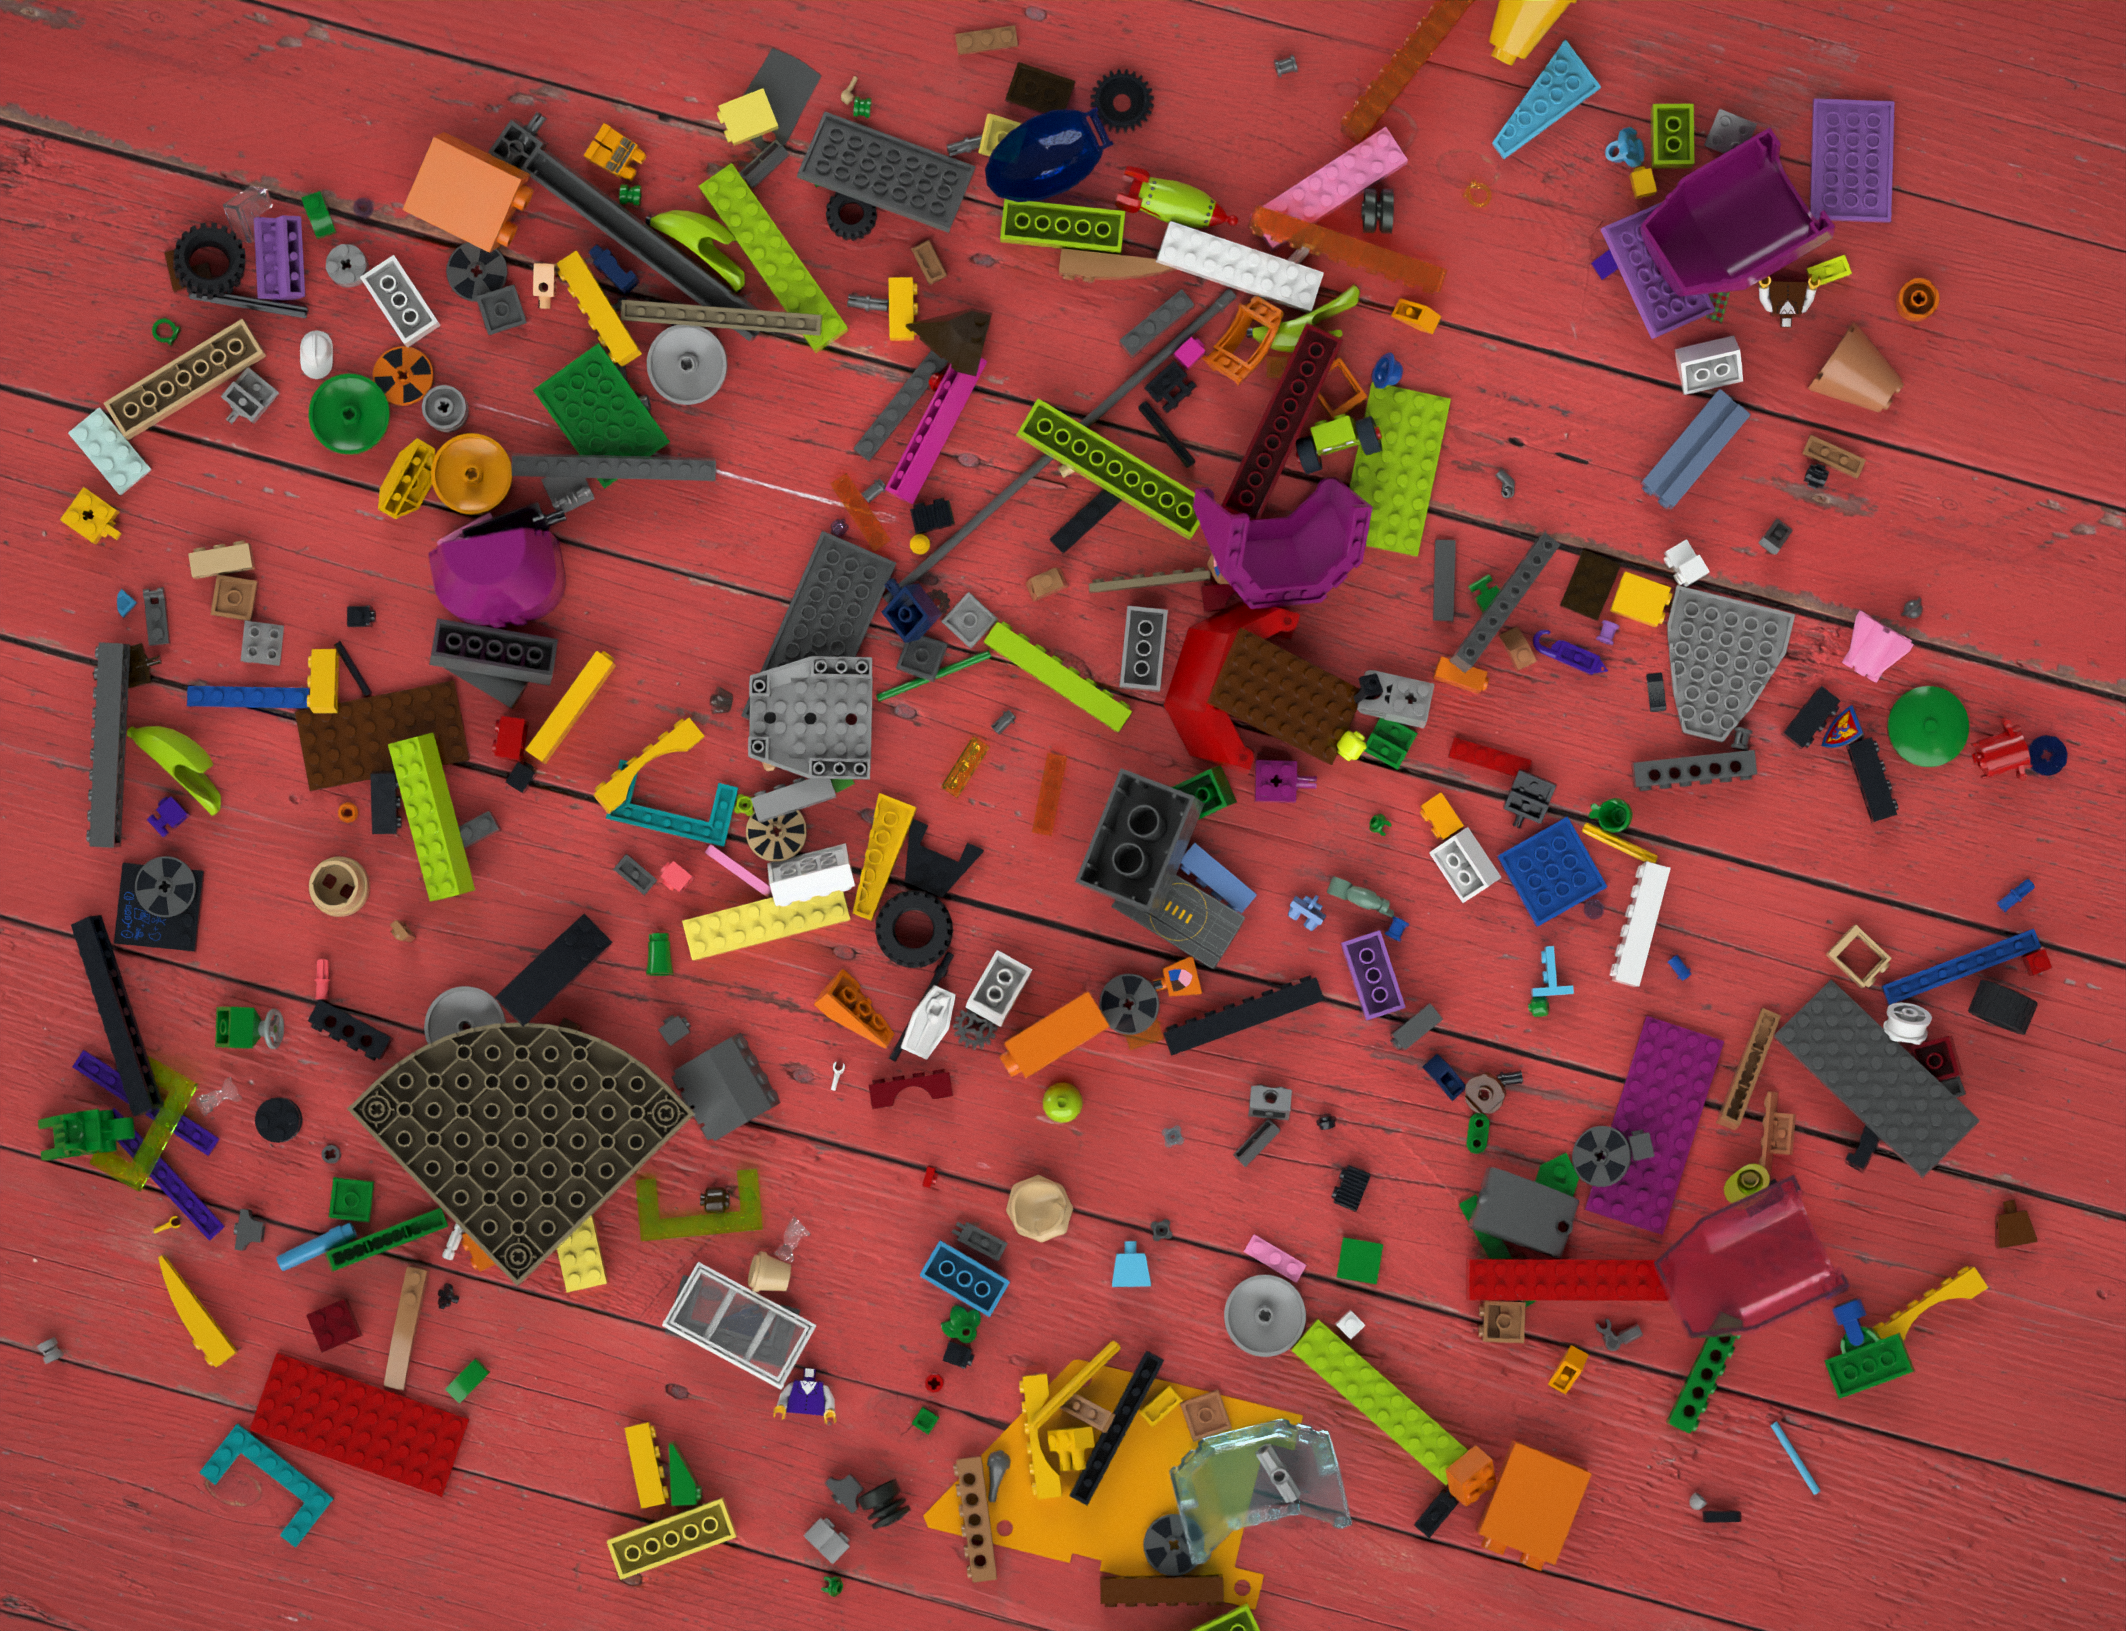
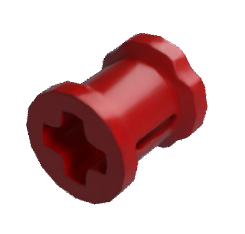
M936 1373L930 1374L925 1380V1387L933 1393L940 1391L944 1384L943 1378ZM933 1377L940 1382V1385H937L936 1388H932V1385L928 1383L932 1381Z

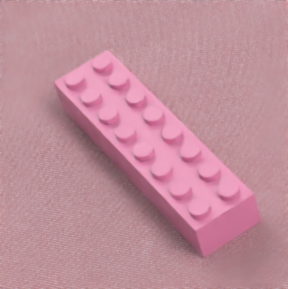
M1384 127L1250 214V220L1270 250L1274 251L1362 194L1365 188H1371L1405 166L1408 159L1388 129Z

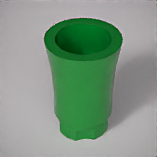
M649 934L646 976L674 975L669 934Z

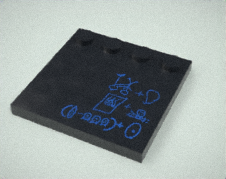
M122 863L114 944L196 952L205 871L192 870L196 880V893L191 905L184 912L173 917H158L147 912L140 905L136 897L135 881L140 869L144 865ZM164 881V885L161 886V889L165 890L166 893L167 889L171 886L170 884H167L166 881Z

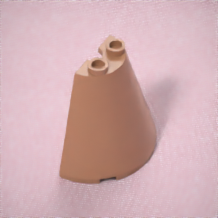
M1853 322L1808 389L1879 413L1882 409L1887 410L1893 402L1890 399L1894 392L1898 394L1904 383L1901 382V377L1860 327Z

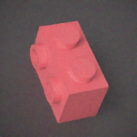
M675 861L672 863L667 862L661 869L663 874L660 877L664 879L662 883L672 891L676 889L683 893L695 879Z

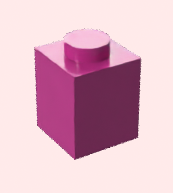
M1190 337L1174 353V357L1189 370L1205 354L1203 349L1205 345L1198 338L1194 340Z

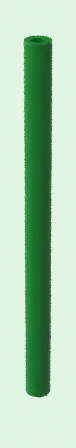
M987 650L939 669L936 679L992 658L991 654ZM919 677L876 694L878 702H881L931 681Z

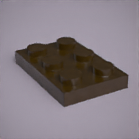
M1018 62L1005 101L1063 120L1075 81Z
M1583 549L1560 606L1598 621L1621 565Z

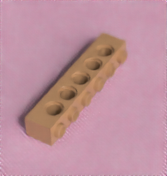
M982 1457L957 1459V1464H953L954 1475L959 1476L960 1483L956 1484L957 1497L961 1496L962 1504L959 1505L960 1517H964L965 1525H961L962 1536L967 1537L968 1545H964L965 1558L969 1557L970 1566H967L968 1578H972L973 1583L997 1580ZM972 1473L975 1476V1482L967 1484L964 1481V1475ZM968 1494H976L978 1502L976 1504H969L966 1500ZM978 1514L981 1518L980 1523L977 1525L971 1524L969 1521L970 1515ZM975 1534H979L983 1537L984 1541L980 1545H975L972 1542V1537ZM977 1555H983L986 1558V1563L984 1565H977L974 1558Z

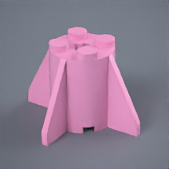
M1860 610L1855 619L1850 649L1842 663L1850 668L1855 666V672L1864 677L1868 674L1867 678L1877 683L1883 672L1910 652L1914 644L1911 643L1912 640L1886 627Z

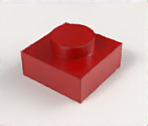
M927 1166L922 1186L931 1188V1184H936L938 1173H935L936 1168Z

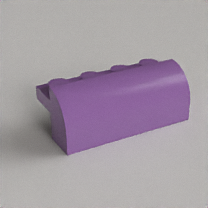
M283 215L277 218H254L258 299L287 301L305 297L301 216Z

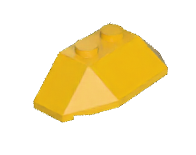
M417 438L398 454L380 487L378 510L394 519H398L419 509L432 486L431 467L435 457V448Z

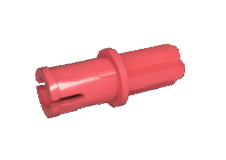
M327 959L317 960V978L314 979L316 981L315 999L329 1000L328 986L331 979H329V960Z

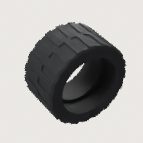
M1981 980L1968 1011L1986 1022L2024 1035L2027 1032L2038 1003L2007 987L1987 980Z

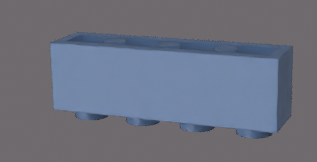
M1196 843L1183 856L1179 868L1187 875L1192 873L1197 877L1195 881L1203 888L1209 887L1212 890L1211 895L1218 901L1223 899L1228 903L1227 906L1234 911L1242 914L1257 896L1256 893Z

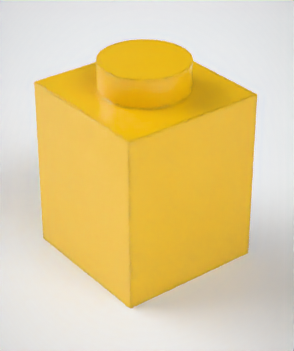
M1643 166L1633 169L1634 172L1629 177L1635 199L1655 195L1657 189L1651 168L1646 169Z

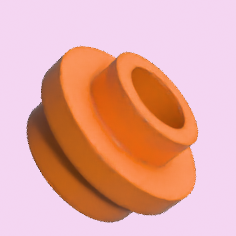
M343 803L338 809V816L343 822L351 823L358 817V808L353 803ZM347 809H351L352 814L349 817L345 815V811Z

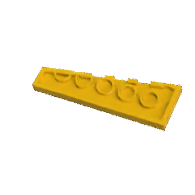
M879 793L876 803L872 830L869 835L870 839L865 853L864 866L853 908V914L873 921L917 810L914 806Z

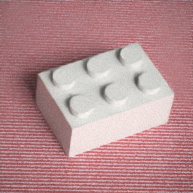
M997 950L969 997L966 1008L1001 1027L1027 983L1032 969Z

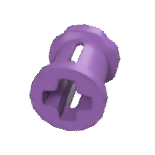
M1603 620V627L1596 640L1613 645L1614 642L1612 640L1616 629H1619L1620 626Z

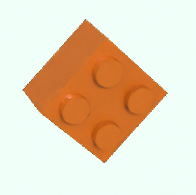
M1476 1445L1445 1469L1450 1493L1466 1507L1477 1501L1485 1491L1492 1489L1495 1483H1497L1493 1460Z

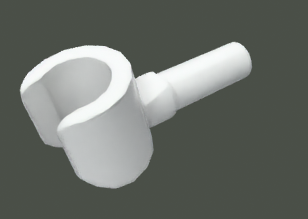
M837 1061L833 1064L834 1078L831 1090L836 1091L840 1074L845 1071L844 1063L842 1070L838 1071L835 1069Z

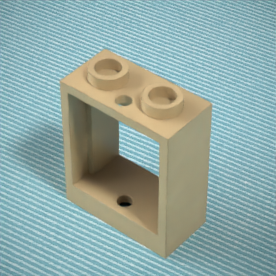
M1853 925L1825 954L1860 988L1865 986L1869 988L1876 981L1874 976L1879 971L1883 973L1890 966L1888 962L1891 960V957L1857 925ZM1856 936L1881 958L1862 980L1837 957Z

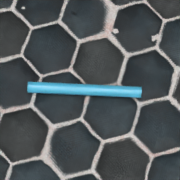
M1778 1422L1772 1423L1770 1425L1812 1493L1814 1495L1819 1493L1821 1490Z

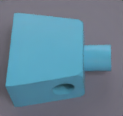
M1124 1241L1125 1253L1116 1254L1112 1287L1151 1286L1145 1253H1137V1241Z

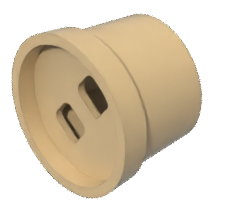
M336 856L324 860L314 869L309 880V892L312 901L323 913L334 917H345L354 914L365 904L370 892V881L367 872L357 861L344 856ZM327 874L337 878L332 889L322 884ZM345 884L354 887L349 899L340 895V891Z

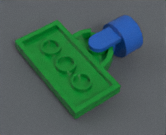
M1855 1298L1833 1307L1832 1311L1838 1326L1843 1324L1846 1334L1841 1339L1840 1347L1842 1354L1827 1359L1824 1362L1839 1399L1915 1371L1900 1333L1881 1339L1879 1334L1872 1328L1861 1326L1859 1318L1867 1315L1861 1299Z

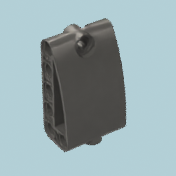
M1494 1167L1486 1168L1481 1183L1482 1189L1477 1199V1206L1472 1211L1468 1227L1561 1259L1568 1236L1573 1230L1572 1223L1580 1200ZM1560 1221L1566 1225L1565 1232L1558 1230V1223Z

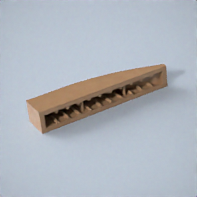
M1061 249L1059 276H1062V279L1074 280L1077 277L1083 278L1082 281L1094 282L1095 280L1138 279L1178 269L1157 263L1156 259Z
M1764 1008L1761 1009L1716 1121L1717 1124L1734 1131L1740 1126L1781 1015Z
M408 1266L406 1269L384 1380L385 1387L404 1390L430 1270Z

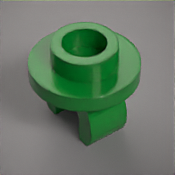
M1383 814L1373 816L1369 822L1370 831L1373 833L1377 832L1382 836L1386 835L1382 831V827L1384 825L1392 826Z
M824 1577V1580L829 1581V1587H822L821 1590L823 1592H829V1595L832 1597H836L842 1592L843 1583L840 1577Z

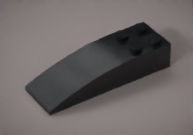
M583 914L522 970L495 999L524 1027L603 955L613 942Z

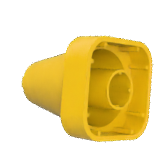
M1499 0L1489 42L1495 45L1491 56L1513 66L1517 57L1526 59L1571 2L1576 3L1577 0Z

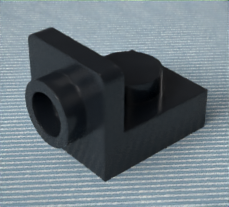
M347 606V627H373L372 622H376V611L372 610V606Z
M1375 673L1361 676L1358 679L1361 688L1353 697L1355 703L1358 704L1363 699L1374 700L1383 693L1378 675Z
M949 1341L942 1361L965 1369L967 1365L971 1366L974 1355L971 1354L972 1349Z

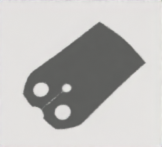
M772 48L743 94L744 96L762 88L764 89L779 129L771 132L775 134L776 140L782 146L789 140L821 75L799 59ZM763 135L751 139L755 143L756 148L762 151L770 145L763 141Z

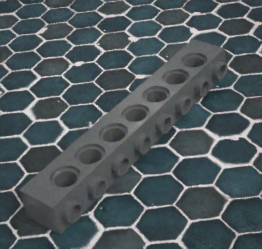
M1545 532L1536 539L1449 660L1464 673L1473 667L1561 544Z

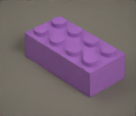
M1380 930L1340 943L1365 1021L1406 1008Z

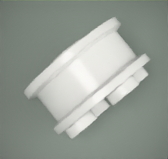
M1894 1003L1888 1006V1019L1884 1022L1883 1029L1892 1041H1903L1918 1045L1927 1039L1928 1031L1926 1027L1932 1020L1931 1014L1927 1010L1910 1003Z

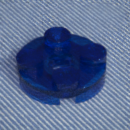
M2044 735L2037 737L2028 746L2030 765H2032L2030 769L2042 776L2057 774L2067 763V749L2063 742L2055 736ZM2044 750L2051 752L2050 761L2041 758Z

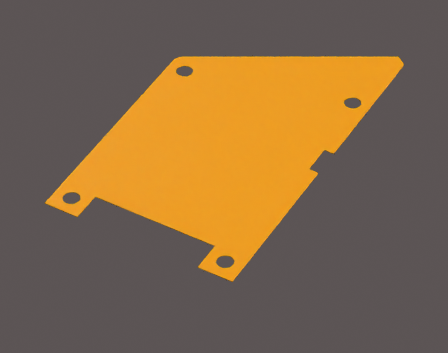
M1079 1359L1070 1362L1048 1385L1049 1396L1044 1402L1043 1407L1089 1362ZM1103 1366L1092 1376L1091 1384L1087 1387H1081L1075 1394L1112 1413L1133 1373ZM1154 1379L1088 1506L1069 1496L1082 1470L1060 1471L1059 1455L1056 1451H1050L1048 1431L1072 1427H1089L1091 1425L1061 1409H1058L1038 1429V1437L1045 1458L1060 1475L1062 1497L1037 1500V1495H1033L1032 1483H1035V1475H1030L1029 1462H1033L1032 1454H1028L1026 1443L1030 1442V1435L1025 1434L1024 1422L1028 1421L1027 1413L1023 1414L1022 1412L981 1455L993 1544L1070 1563L1072 1553L1102 1561L1099 1571L1119 1576L1165 1575L1154 1569L1145 1556L1143 1547L1145 1533L1156 1519L1164 1515H1184L1192 1519L1201 1529L1204 1536L1205 1549L1199 1564L1193 1570L1183 1575L1223 1574L1224 1602L1239 1606L1247 1603L1249 1608L1256 1610L1264 1575L1235 1568L1260 1465V1460L1255 1452L1265 1443L1295 1450L1303 1415L1220 1395L1232 1428L1193 1442L1180 1404L1154 1427L1150 1426L1139 1411L1168 1385L1174 1389L1183 1401L1209 1392ZM1281 1420L1286 1421L1290 1427L1289 1433L1283 1437L1277 1436L1274 1433L1275 1423ZM1092 1426L1094 1445H1096L1102 1431ZM1094 1447L1085 1448V1463L1087 1462ZM1002 1450L1011 1459L1010 1468L1006 1470L998 1487L996 1501L989 1502L990 1473L987 1461L992 1452ZM967 1473L964 1475V1481L967 1484H972L975 1482V1476L972 1473ZM958 1479L923 1515L928 1528L962 1536L961 1525H965L964 1517H960L959 1505L962 1504L961 1496L957 1497L956 1484H960ZM971 1493L967 1495L966 1500L969 1504H976L978 1497L976 1494ZM972 1514L969 1517V1521L971 1524L977 1525L980 1523L981 1518L978 1514ZM1002 1520L1009 1521L1013 1526V1531L1008 1536H1001L997 1532V1524ZM975 1534L972 1539L984 1541L983 1537L979 1534ZM1170 1540V1549H1178L1179 1541L1175 1540L1173 1542ZM1239 1580H1246L1250 1584V1592L1245 1596L1238 1595L1234 1590V1586Z

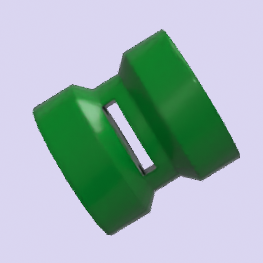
M621 184L619 204L626 205L629 202L635 206H640L642 187L640 185L629 187L626 184Z

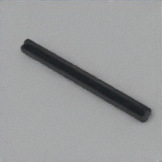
M195 291L189 294V298L193 300L299 318H307L308 315L307 306L224 293V297L219 299L218 295L215 294L213 295V300H207L208 295L206 294L202 295V299L197 298V292Z

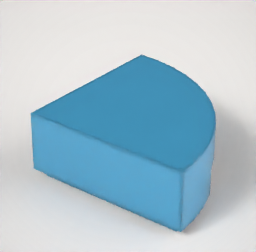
M121 589L117 595V608L120 615L125 618L137 602Z

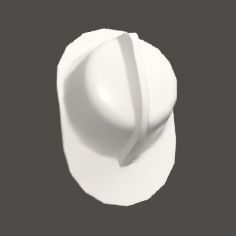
M311 331L301 341L300 364L305 375L310 378H323L332 369V340L323 331Z

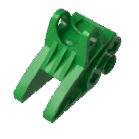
M99 1109L69 1114L64 1113L38 1120L39 1129L53 1128L55 1145L53 1149L41 1151V1161L117 1151L116 1141L135 1138L134 1118L114 1119L113 1110L99 1111Z

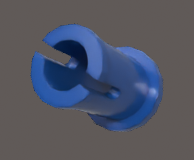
M1678 954L1667 962L1678 975V979L1684 981L1692 975L1691 969L1686 967Z

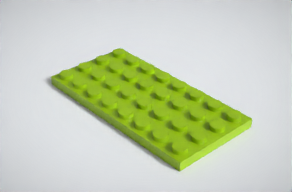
M1374 382L1371 383L1364 418L1372 416L1376 426H1379L1382 433V451L1366 455L1361 444L1358 445L1349 487L1373 507L1366 546L1418 557L1448 416L1450 398L1389 385L1379 389L1374 386Z

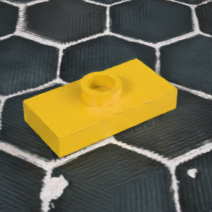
M1168 1385L1142 1408L1139 1413L1151 1427H1154L1183 1400Z

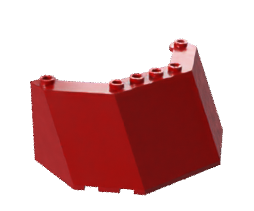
M1239 602L1188 628L1164 707L1189 756L1248 775L1254 759L1252 751L1244 747L1228 714L1208 704L1207 701L1240 628L1263 639L1276 635L1291 640L1300 614L1276 607L1251 609L1246 603Z

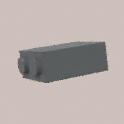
M1429 1003L1390 1034L1392 1037L1390 1041L1397 1050L1400 1048L1406 1050L1442 1021L1443 1018Z

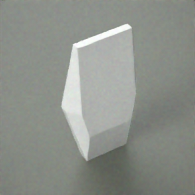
M933 985L914 1010L901 1048L927 1060L949 1030L956 995Z

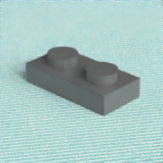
M627 854L613 869L644 896L658 881Z

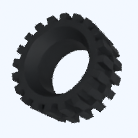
M200 223V229H197L194 225L190 227V233L185 231L182 234V239H178L176 249H174L173 269H175L176 279L179 278V284L182 288L186 286L189 294L195 291L197 292V298L202 299V295L206 294L208 295L207 300H213V295L217 294L218 299L224 297V292L227 291L230 294L233 292L234 286H239L240 279H243L246 253L245 248L242 249V241L240 239L236 240V233L231 231L229 234L227 232L228 227L222 225V228L218 229L217 223H212L211 227H206V223ZM203 247L217 248L227 256L229 267L220 277L213 279L200 277L190 266L189 260L192 254Z

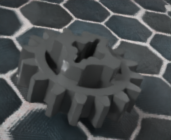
M967 1009L966 1013L961 1010L959 1013L961 1017L956 1016L955 1018L958 1024L953 1025V1029L958 1030L954 1033V1036H960L958 1043L960 1044L964 1041L965 1048L972 1045L973 1050L978 1045L983 1049L984 1043L990 1045V1039H995L996 1037L992 1032H996L998 1027L993 1026L995 1023L982 1017L983 1020L978 1018L977 1016L980 1015ZM967 1018L968 1025L962 1027L963 1021ZM973 1024L979 1027L978 1031L971 1029ZM989 1028L988 1034L983 1038V1031Z

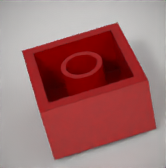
M500 716V720H497L495 725V732L498 733L497 740H493L492 752L495 753V757L523 762L529 725L527 720Z

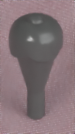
M1002 1450L992 1452L988 1457L987 1466H989L990 1473L989 1502L996 1501L998 1487L1006 1470L1010 1468L1011 1459Z

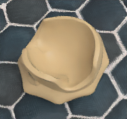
M1040 1175L1014 1184L1006 1208V1212L1018 1234L1038 1242H1045L1065 1234L1073 1211V1206L1063 1185Z

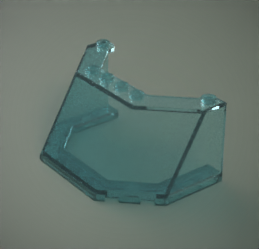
M1278 1419L1206 1437L1198 1443L1199 1447L1197 1449L1190 1450L1181 1459L1182 1463L1178 1467L1173 1466L1169 1470L1192 1565L1205 1563L1211 1557V1552L1233 1530L1258 1525L1263 1522L1298 1514L1329 1522L1331 1526L1338 1529L1352 1525L1339 1464L1329 1431L1327 1430L1315 1431L1312 1426L1301 1423L1293 1425L1290 1424L1289 1420ZM1264 1444L1272 1445L1301 1491V1495L1297 1500L1285 1502L1255 1454L1259 1447ZM1277 1471L1274 1473V1475L1279 1476L1283 1472Z

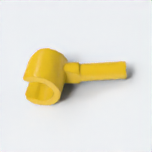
M173 1216L169 1222L154 1228V1233L156 1234L171 1227L174 1229L179 1228L181 1224L178 1226L171 1224L172 1220L178 1217Z

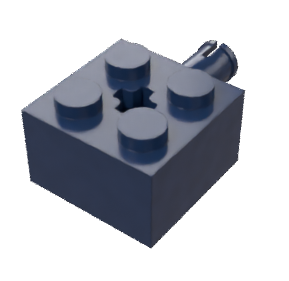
M895 578L885 583V588L888 589L894 599L884 608L882 614L904 643L918 641L938 620L942 613L919 583L904 586L903 589Z

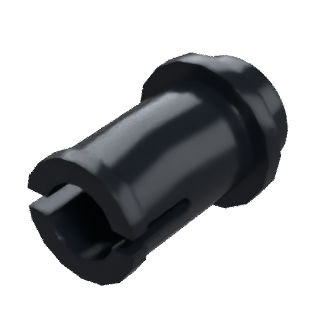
M1521 1070L1510 1073L1500 1072V1074L1496 1075L1504 1085V1088L1506 1085L1523 1083Z

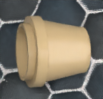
M760 1251L758 1255L755 1254L749 1271L748 1286L751 1287L753 1292L786 1291L790 1280L791 1264L767 1255V1252Z

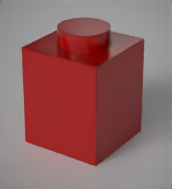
M2045 949L2022 957L2029 976L2052 969Z

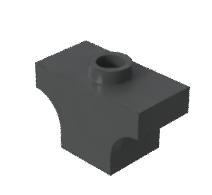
M240 1209L239 1222H236L234 1226V1235H237L234 1250L244 1251L251 1242L262 1243L264 1241L266 1222L256 1220L252 1216V1210Z
M851 1473L840 1480L834 1479L831 1476L825 1484L834 1493L832 1498L839 1505L843 1503L853 1513L859 1507L856 1497L864 1487Z

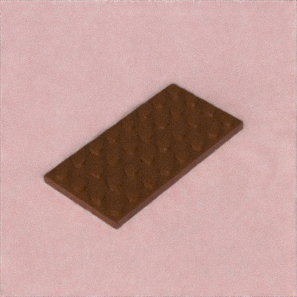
M1240 628L1207 703L1329 765H1333L1338 753L1337 742L1348 731L1356 713L1358 704L1355 703L1353 696L1359 692V688Z
M454 680L338 703V713H313L311 709L295 711L310 791L371 780L370 774L372 771H395L388 744L429 733H434L442 766L470 760Z

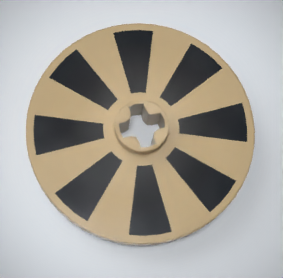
M754 811L747 822V842L752 851L766 861L782 862L789 860L799 853L806 841L807 827L799 811L762 823L758 822ZM774 827H777L779 830L782 829L778 837L771 834L774 831Z

